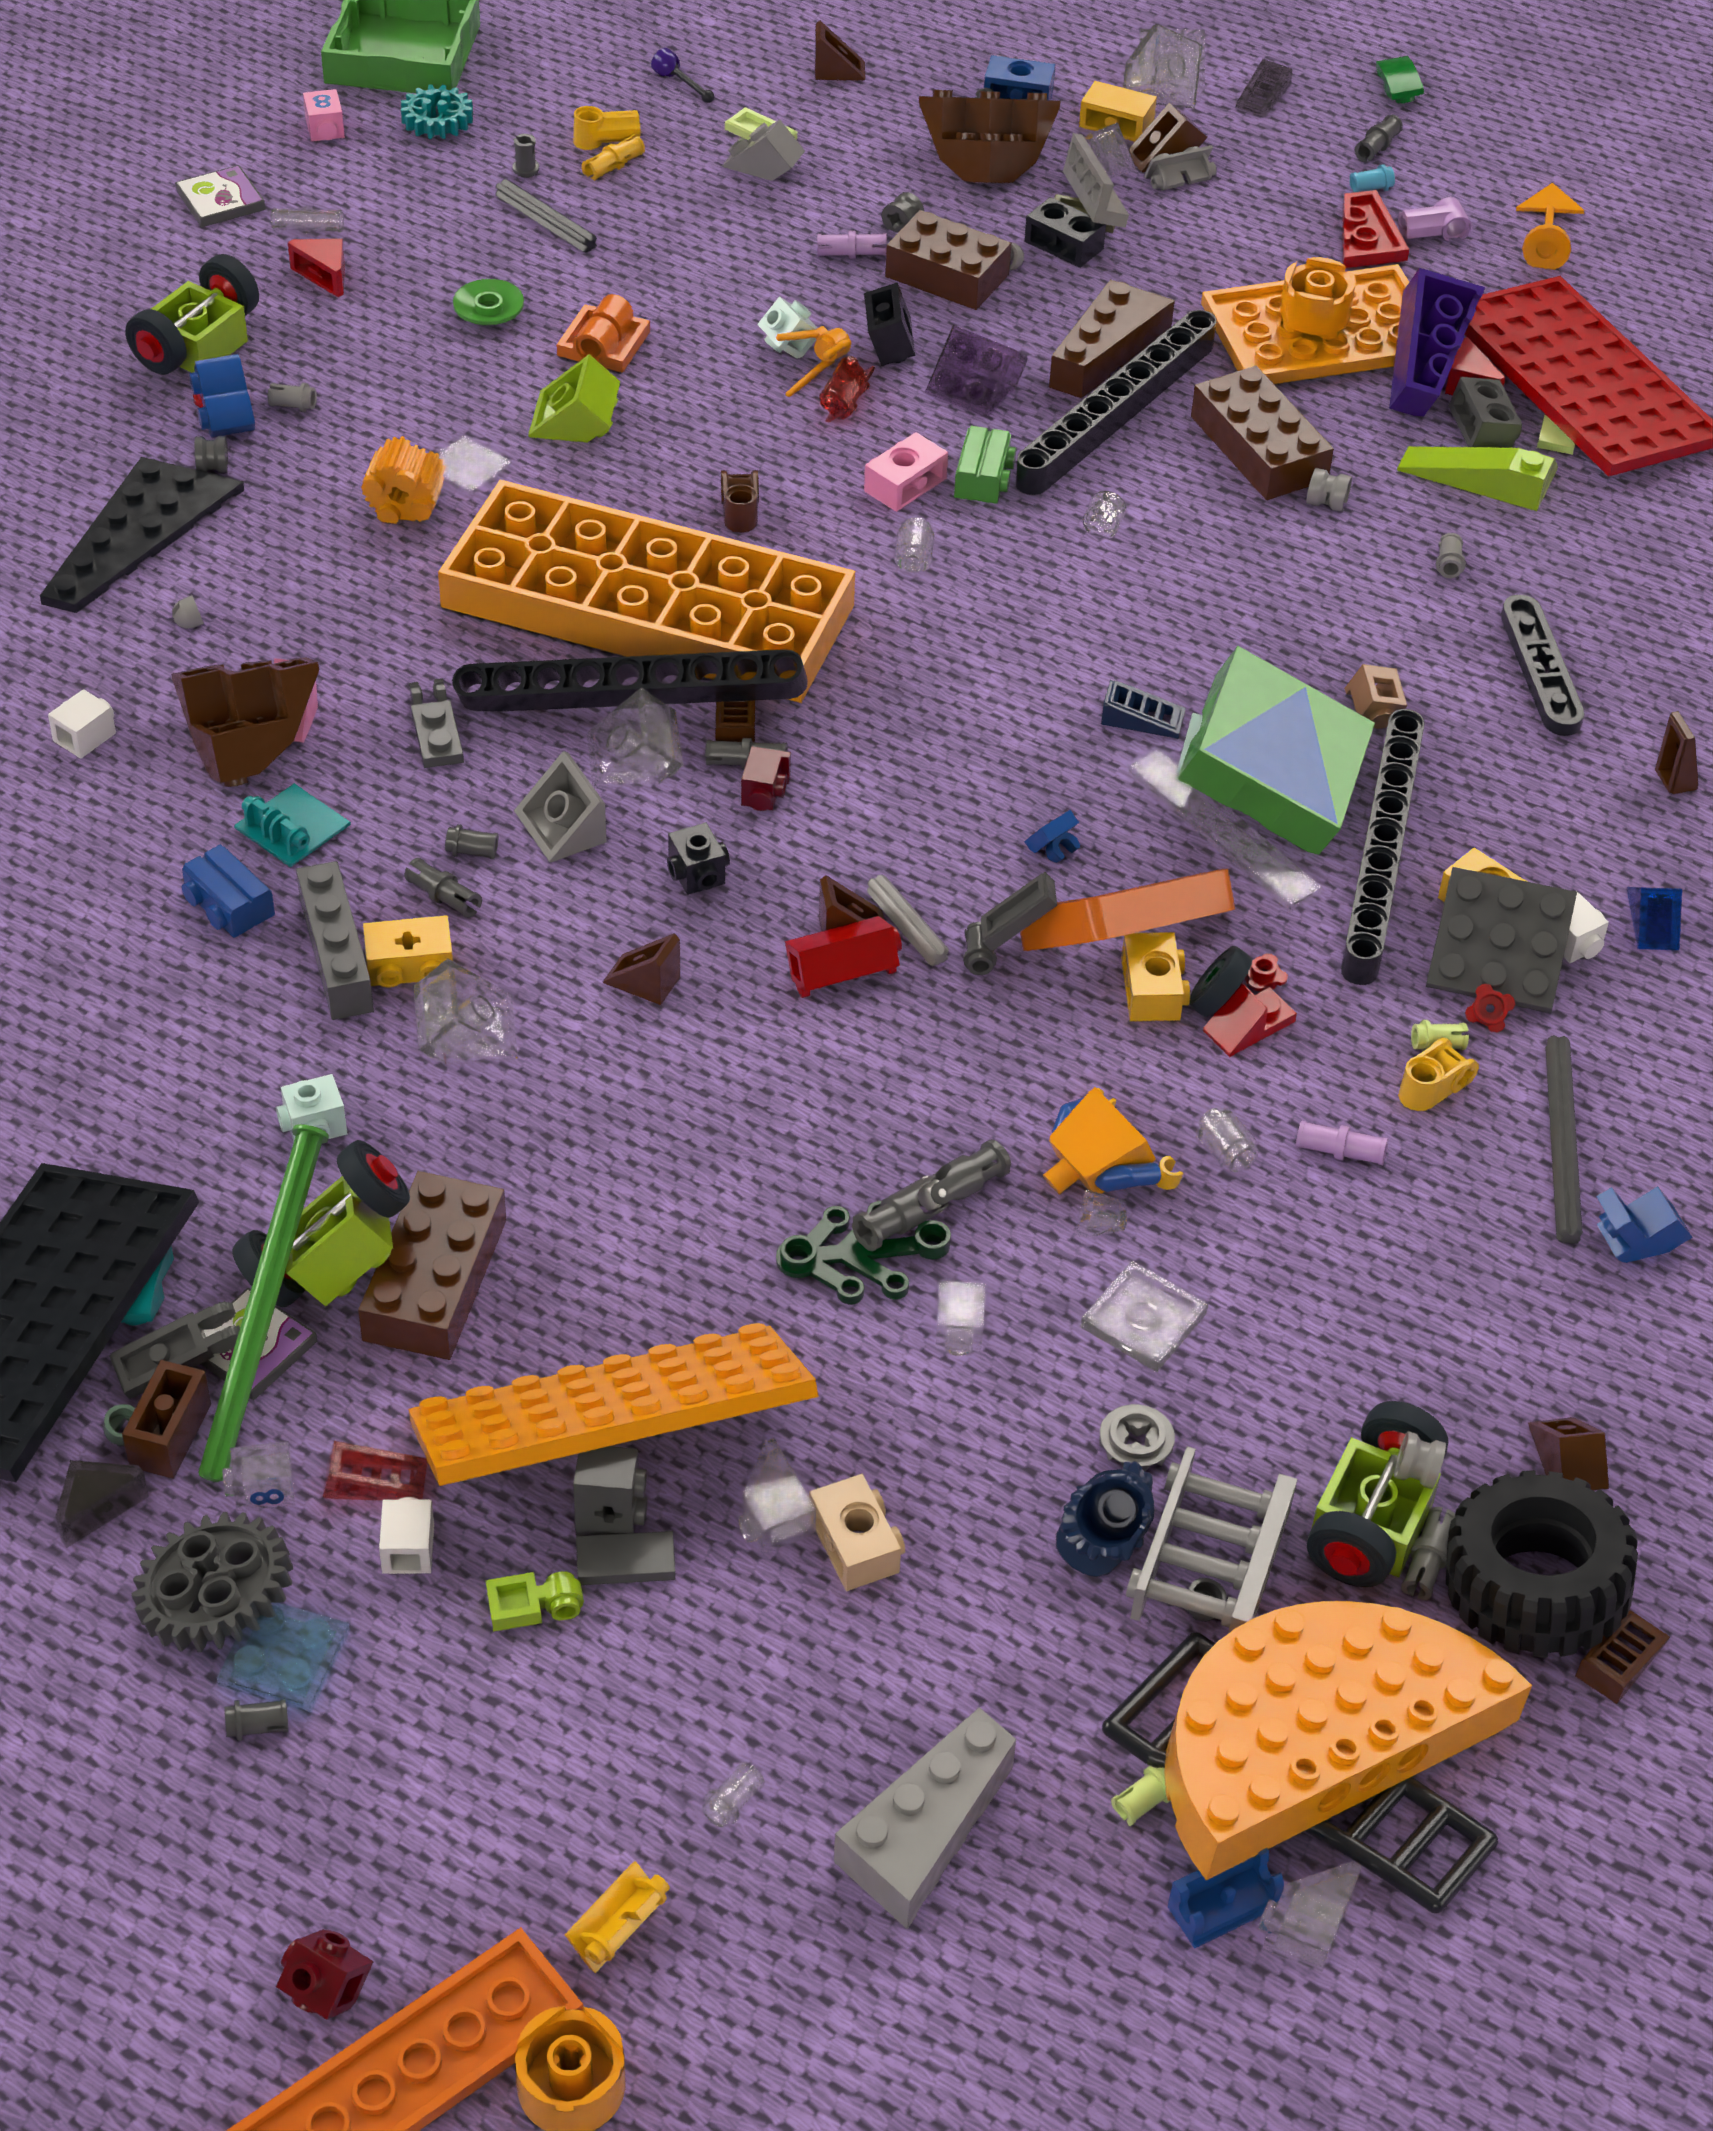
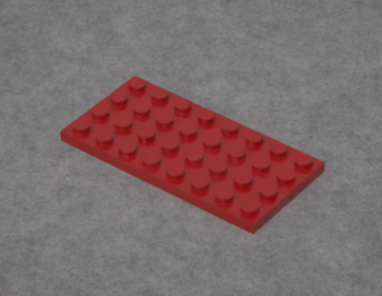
M1561 276L1483 294L1478 301L1474 316L1464 335L1608 477L1713 449V419Z

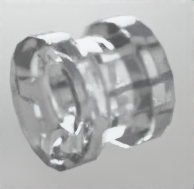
M1100 491L1096 493L1083 516L1084 528L1088 533L1111 538L1118 531L1120 522L1126 514L1127 507L1125 501L1114 492Z

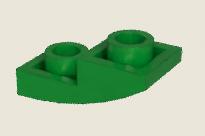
M1408 55L1376 61L1377 74L1384 80L1385 93L1391 100H1395L1396 103H1408L1414 101L1415 96L1424 95L1420 76Z

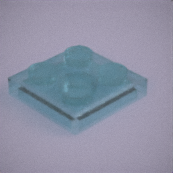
M271 1603L276 1615L274 1617L260 1616L257 1618L260 1626L258 1631L252 1630L249 1627L242 1629V1641L238 1642L235 1640L217 1676L218 1686L272 1702L286 1699L287 1706L312 1713L350 1632L349 1623L285 1604Z

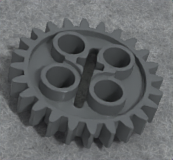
M227 1512L221 1514L217 1523H212L208 1515H204L201 1520V1526L194 1528L189 1522H185L183 1527L184 1534L177 1536L168 1532L166 1537L169 1544L166 1547L156 1545L151 1547L155 1560H142L140 1562L144 1574L133 1578L138 1589L131 1593L136 1604L134 1609L151 1638L158 1636L163 1646H167L174 1641L181 1652L188 1647L191 1641L197 1652H202L207 1642L212 1640L218 1649H222L225 1637L232 1635L238 1642L242 1641V1629L249 1627L252 1630L258 1631L260 1626L257 1618L260 1616L274 1617L276 1615L271 1603L285 1602L286 1597L282 1588L292 1585L288 1572L293 1570V1565L283 1538L279 1537L273 1525L266 1528L261 1517L256 1518L250 1523L244 1512L234 1522L231 1521Z

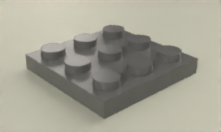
M1452 867L1426 987L1476 998V988L1481 984H1489L1493 990L1503 995L1510 994L1514 998L1515 1006L1551 1014L1577 891Z

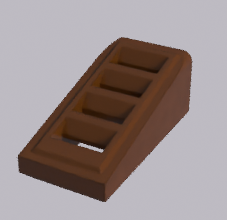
M755 700L716 702L715 741L742 742L743 738H751L752 742H755Z
M1679 711L1671 712L1655 767L1658 776L1672 795L1698 789L1696 741Z
M1629 1610L1627 1617L1621 1620V1626L1611 1636L1606 1638L1603 1635L1602 1642L1592 1647L1582 1659L1575 1677L1618 1704L1669 1641L1670 1636ZM1629 1625H1632L1653 1639V1641L1647 1644L1628 1631L1627 1628ZM1622 1637L1641 1650L1642 1653L1638 1654L1618 1639ZM1611 1647L1623 1656H1625L1626 1658H1628L1629 1660H1631L1633 1663L1630 1665L1628 1662L1614 1654L1612 1651H1610ZM1602 1658L1616 1666L1624 1673L1621 1675L1620 1673L1609 1667L1607 1664L1601 1661Z

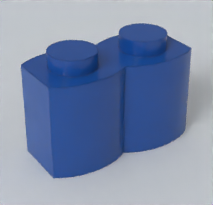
M239 354L195 361V372L189 373L193 395L200 394L203 407L197 408L201 429H208L211 438L255 430L253 409Z

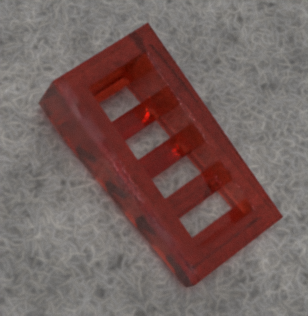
M334 1440L328 1459L322 1497L380 1501L413 1497L422 1500L428 1461L423 1457ZM343 1467L352 1468L351 1474L342 1472ZM362 1468H372L371 1476H361ZM382 1469H391L390 1481L381 1479ZM402 1469L411 1470L409 1485L400 1483Z

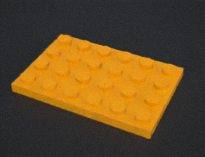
M1399 264L1346 271L1350 277L1353 273L1356 278L1351 316L1347 326L1340 330L1338 336L1334 339H1323L1319 335L1289 332L1284 329L1283 319L1280 315L1284 280L1202 292L1201 305L1205 311L1212 313L1216 317L1215 330L1237 371L1257 365L1273 384L1394 367L1402 295L1409 281Z

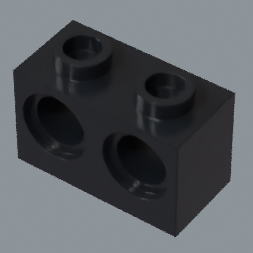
M1049 197L1026 215L1024 242L1081 268L1104 249L1106 224L1094 223L1088 214Z

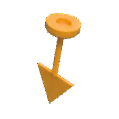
M1551 183L1518 205L1516 211L1546 212L1545 224L1531 229L1525 236L1522 246L1523 257L1531 267L1556 270L1569 259L1571 241L1565 230L1557 225H1553L1554 213L1584 214L1585 210L1554 183Z

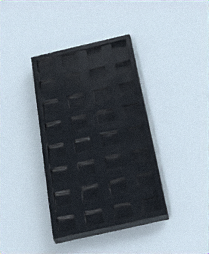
M41 1163L0 1222V1479L15 1483L18 1481L199 1204L194 1190Z

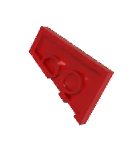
M1377 190L1345 193L1343 199V265L1346 268L1408 261L1410 249Z

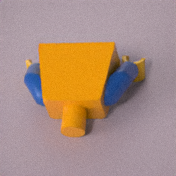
M1094 1087L1085 1097L1065 1103L1060 1107L1049 1138V1142L1060 1161L1046 1171L1043 1177L1059 1195L1079 1179L1095 1196L1105 1191L1110 1192L1155 1184L1162 1189H1174L1180 1184L1183 1172H1170L1176 1163L1171 1156L1163 1157L1159 1165L1154 1163L1156 1158L1148 1141L1115 1108L1116 1099L1108 1100L1104 1096L1102 1089Z

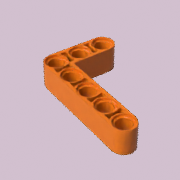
M1229 870L1209 871L1094 897L1057 902L1055 908L1020 932L1023 951L1095 942L1235 910Z

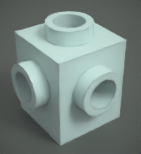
M778 297L757 324L767 334L764 340L769 346L779 353L784 350L797 359L803 357L816 341V338L778 341L776 339L778 334L817 329L815 324L809 319L812 313L797 300L791 304Z
M333 1074L281 1087L283 1105L276 1107L277 1117L282 1132L290 1131L293 1141L296 1136L293 1135L292 1129L297 1124L320 1128L328 1133L329 1139L347 1135L344 1105Z

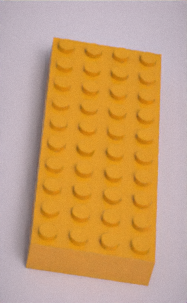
M500 479L438 571L442 608L626 657L792 650L798 653L802 659L808 684L803 694L788 700L802 703L854 607L856 571ZM784 671L779 677L790 678L796 671ZM747 672L740 679L750 680L757 673ZM711 673L704 677L713 680L717 675Z

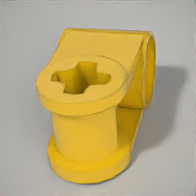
M1442 1037L1435 1041L1428 1049L1411 1058L1406 1063L1398 1094L1399 1100L1405 1107L1411 1110L1426 1111L1431 1109L1452 1093H1457L1470 1084L1477 1075L1479 1064L1474 1059L1464 1058L1452 1048L1450 1040Z

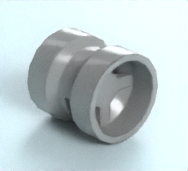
M1315 468L1309 484L1306 503L1314 506L1325 504L1329 505L1332 510L1343 512V503H1347L1352 476L1345 474L1333 476L1329 475L1327 470Z

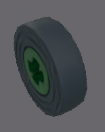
M1231 946L1225 950L1198 980L1190 995L1189 1005L1204 1017H1209L1217 1012L1231 998L1245 979L1252 965V958L1236 946Z

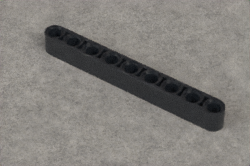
M1194 310L1187 313L1020 451L1016 471L1015 486L1017 489L1027 495H1038L1045 492L1212 351L1214 345L1216 317L1205 310Z
M783 649L475 663L458 668L453 675L452 684L465 708L472 711L503 712L792 699L803 694L807 688L808 679L802 659L798 653ZM784 671H796L790 678L779 677ZM747 672L757 673L750 680L740 679ZM707 674L717 675L712 681H700ZM667 676H678L672 683H661ZM628 678H638L632 685H622ZM599 679L592 687H583L588 680ZM555 680L559 681L558 685L554 688L544 689L547 683ZM511 683H520V685L514 690H505L507 686ZM481 684L480 688L475 692H467L468 688L472 685Z
M1410 709L1396 710L1390 715L1341 965L1343 977L1356 985H1367L1376 980L1385 944L1425 725L1423 717Z

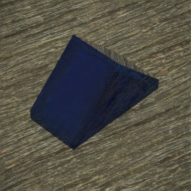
M1627 887L1637 949L1679 950L1682 889Z

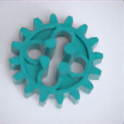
M428 85V90L416 88V94L407 93L406 100H401L402 124H406L407 131L415 130V136H421L425 133L428 134V139H432L434 135H440L442 139H446V134L448 133L457 136L459 135L458 129L468 130V123H473L472 100L468 99L466 92L459 94L457 87L446 90V85H441L439 89ZM436 107L438 108V117L436 115Z

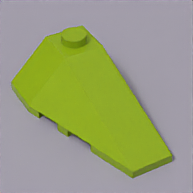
M1408 446L1397 467V471L1537 511L1558 469V464L1553 457L1521 448Z

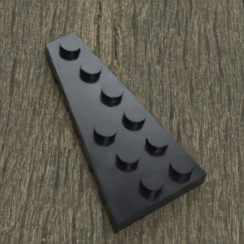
M141 457L40 594L41 605L73 613L79 612L109 590V585L123 575L128 576L138 569V564L149 556L153 558L194 527V523L205 515L216 512L221 508V504L231 496L236 497L244 491V482Z

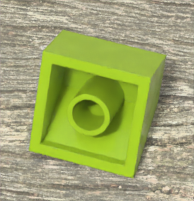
M588 354L540 390L528 436L531 438L588 443L596 436L601 438L612 426L611 418L613 410L618 403L617 394L621 381Z

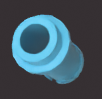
M1384 164L1379 165L1377 169L1350 174V186L1354 192L1382 188L1384 191H1388L1389 187H1393L1395 184V175L1392 167H1386Z

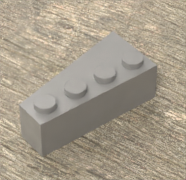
M979 1707L835 1833L834 1863L899 1923L908 1929L921 1905L939 1882L942 1873L953 1856L958 1853L972 1827L978 1818L982 1816L1011 1772L1014 1762L1016 1738Z

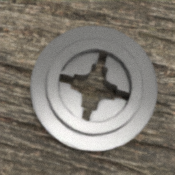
M1139 1404L1124 1405L1112 1410L1101 1423L1099 1446L1105 1449L1108 1461L1117 1460L1121 1462L1122 1466L1126 1461H1136L1145 1472L1150 1465L1157 1464L1162 1466L1165 1458L1173 1452L1175 1442L1173 1426L1166 1416L1154 1408ZM1131 1432L1135 1436L1147 1433L1145 1445L1142 1446L1138 1442H1134L1131 1445L1127 1444L1129 1433Z

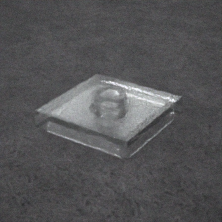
M1131 1261L1083 1315L1080 1328L1158 1372L1207 1314L1208 1304L1138 1263Z

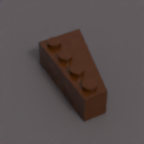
M1110 279L1052 354L1049 388L1083 398L1110 378L1112 372L1119 367L1122 368L1131 358L1143 351L1172 327L1175 300L1130 286L1125 282H1117Z

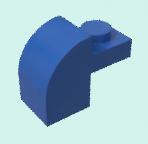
M1658 1186L1628 1205L1612 1187L1596 1196L1605 1211L1599 1215L1601 1221L1597 1223V1226L1613 1254L1621 1262L1628 1263L1668 1253L1693 1238L1672 1202Z

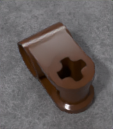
M721 470V504H723L725 526L733 532H749L757 526L758 470H752L751 474H728L726 470Z

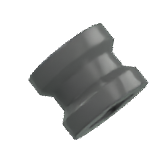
M903 192L895 198L894 202L889 203L882 210L883 223L887 229L898 233L919 210L925 211L924 206L914 194Z
M203 436L195 437L196 470L203 472L217 470L219 473H228L226 436H217L215 440H206Z

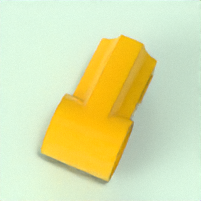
M581 106L574 111L573 144L579 149H596L602 143L623 141L632 134L640 137L641 128L637 110L603 112L594 106Z

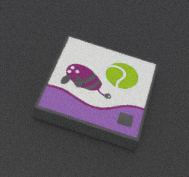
M240 165L175 182L177 193L201 228L266 210L264 199Z
M250 1288L244 1290L232 1301L236 1312L235 1317L216 1329L204 1330L206 1337L229 1326H241L251 1292ZM277 1306L274 1309L249 1396L253 1401L317 1342L316 1332ZM234 1347L225 1353L213 1354V1358L200 1365L225 1381Z

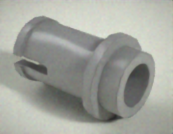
M271 383L270 388H268L267 397L270 406L299 408L300 412H306L307 409L313 410L316 406V389L310 387L308 383H302L301 386Z
M1447 533L1440 538L1438 544L1439 556L1436 559V569L1445 578H1456L1466 567V560L1462 555L1463 540L1455 533Z

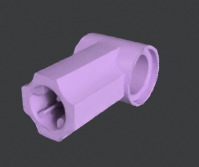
M1454 197L1441 199L1434 207L1409 209L1399 212V231L1404 239L1442 235L1446 241H1450L1449 238L1460 237V239H1464L1472 228L1463 207Z

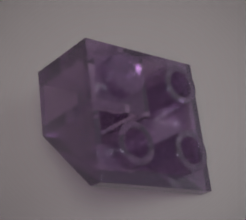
M953 325L925 393L988 418L1017 387L1028 358L1013 348Z

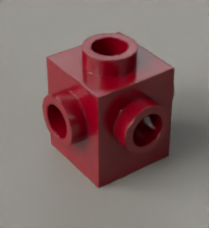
M322 1929L305 1937L297 1938L288 1946L281 1960V1966L284 1969L276 1987L292 1997L293 2004L306 2012L317 2013L328 2020L350 2010L356 2003L374 1961L352 1948L349 1940L342 1934Z

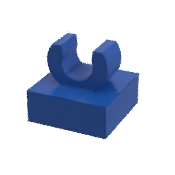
M1068 810L1040 828L1024 842L1034 853L1046 847L1048 859L1058 863L1065 857L1059 848V844L1063 845L1071 853L1080 848L1078 839L1073 834L1068 833V831L1079 824V821L1072 811Z

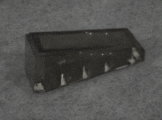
M1262 59L1236 102L1235 108L1266 117L1291 85L1293 69ZM1253 94H1254V95H1257V96H1260V97H1263V98H1266L1267 100H1264V99L1255 97V96H1253Z

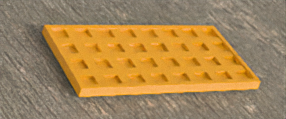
M754 1323L740 1327L738 1333L722 1337L719 1334L701 1335L693 1340L694 1343L676 1347L673 1344L657 1345L650 1348L648 1354L635 1357L627 1354L613 1355L605 1358L603 1364L587 1368L583 1365L566 1366L559 1369L557 1375L539 1378L536 1375L522 1376L514 1379L511 1382L512 1385L496 1389H493L492 1386L474 1387L466 1391V1396L447 1400L443 1396L430 1397L422 1400L418 1407L409 1408L408 1411L413 1431L438 1485L442 1486L819 1396L815 1377L771 1326Z

